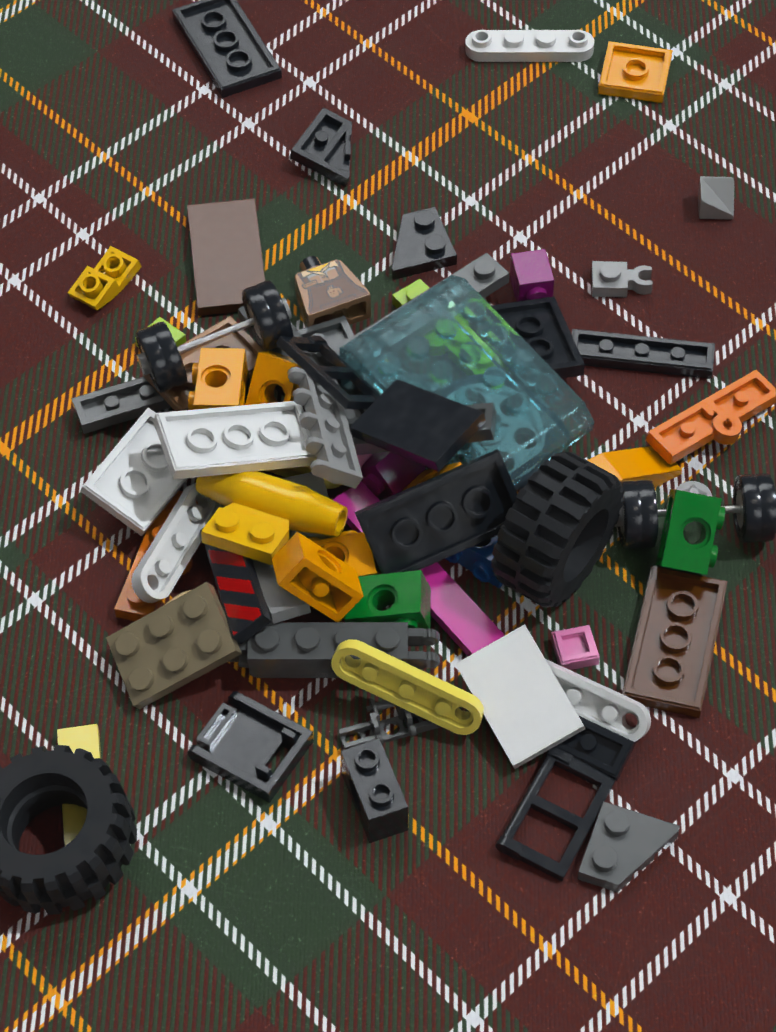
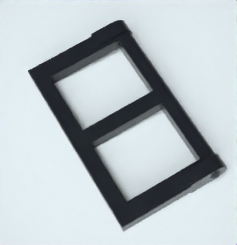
M321 336L279 337L276 344L345 409H368L381 396L376 389L327 345V341ZM303 351L321 353L334 366H317ZM332 379L350 380L365 395H348Z
M553 747L548 750L546 758L495 846L500 852L520 860L562 882L597 818L603 801H606L613 788L616 778L574 758L573 755L557 747ZM554 765L599 787L584 818L537 796ZM530 808L576 830L560 863L514 840Z

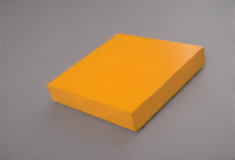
M609 41L599 81L598 94L663 103L673 50Z

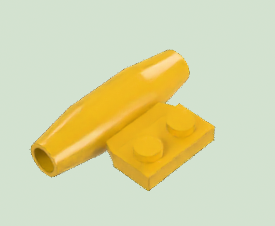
M259 471L197 477L196 491L225 506L223 508L219 507L202 529V543L269 565H273L272 558L288 542L289 530L337 537L342 533L347 521L348 509L340 503L307 486Z

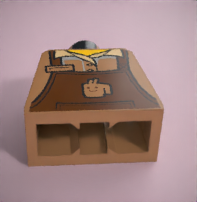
M309 256L300 263L301 272L294 276L295 294L305 328L342 316L346 317L349 325L371 318L370 292L341 260L336 259L321 264L318 257Z

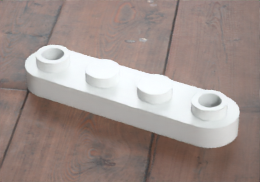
M477 30L471 32L466 37L465 52L470 59L477 62H582L592 57L594 38L590 33L583 30Z
M196 483L185 488L132 575L133 590L144 602L154 603L170 595L202 541L200 530L205 527L216 510L221 507V504L196 491Z
M546 659L579 716L634 742L647 734L651 726V716L648 709L642 703ZM627 713L636 716V727H631L626 723Z

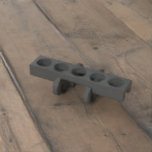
M369 698L370 706H366V710L371 712L369 714L370 721L338 729L343 750L378 738H380L382 745H384L386 742L408 736L413 737L418 733L440 728L441 726L428 720L423 721L422 717L386 700L375 703L373 698ZM395 706L398 716L380 721L378 711ZM412 719H415L418 723L413 724ZM389 724H395L399 727V731L394 735H390L384 731V728ZM372 729L374 735L366 737L365 733ZM350 735H357L361 738L346 742V738Z

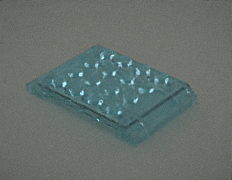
M454 275L449 276L340 347L339 356L364 379L368 378L381 393L398 379L463 405L493 402L497 412L494 440L466 443L447 464L456 462L465 464L498 449L513 485L538 469L545 460H550L552 455L562 452L592 431L595 422L585 402L465 278Z

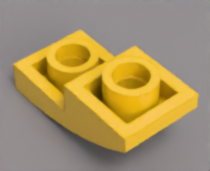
M110 246L94 269L89 266L84 269L68 291L70 297L91 308L99 310L125 288L142 266L138 259Z

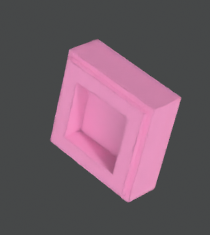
M590 625L551 632V642L558 665L569 670L599 665L600 657Z

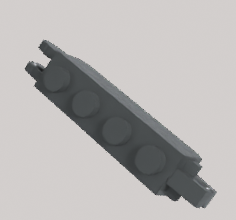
M408 622L269 623L242 644L237 642L242 654L228 662H239V667L249 668V674L256 678H339L332 669V657L341 642L354 639L362 641L418 669L437 667L440 664V656L437 652L408 651V646L436 645L440 641V633L428 628H408ZM350 655L353 659H360L354 655Z

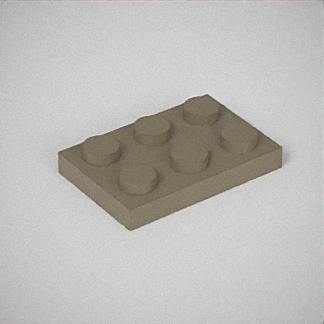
M208 582L106 637L132 705L138 709H142L242 654L237 641L232 638L226 615L213 585Z

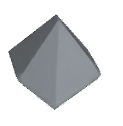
M700 176L698 188L699 219H733L734 178Z

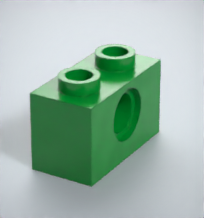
M670 489L655 565L707 575L708 568H714L718 554V546L713 545L716 529H722L725 519V507H720L722 498ZM694 521L700 526L701 536L695 543L690 544L685 540L683 531L688 523Z
M422 570L359 577L364 597L344 616L345 622H408V628L430 629L431 588ZM393 604L389 609L382 611L387 605Z

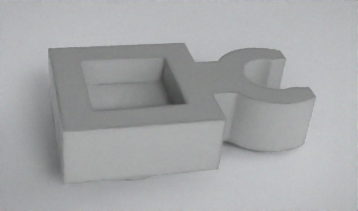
M592 261V297H627L628 290H633L643 295L650 294L653 284L650 280L652 267L641 265L634 269H627V262Z

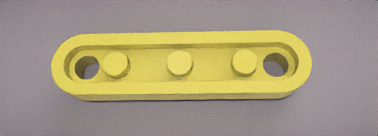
M350 639L341 642L337 646L331 660V665L334 673L342 680L453 733L468 735L480 727L484 715V707L481 701L473 694L362 641ZM350 655H354L360 659H353ZM459 707H463L468 711H462Z

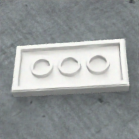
M294 401L155 413L154 425L173 480L310 466L314 460H317L316 455L306 451L305 440L312 436L310 430L300 426L298 418L300 414L304 413L302 405L296 404Z

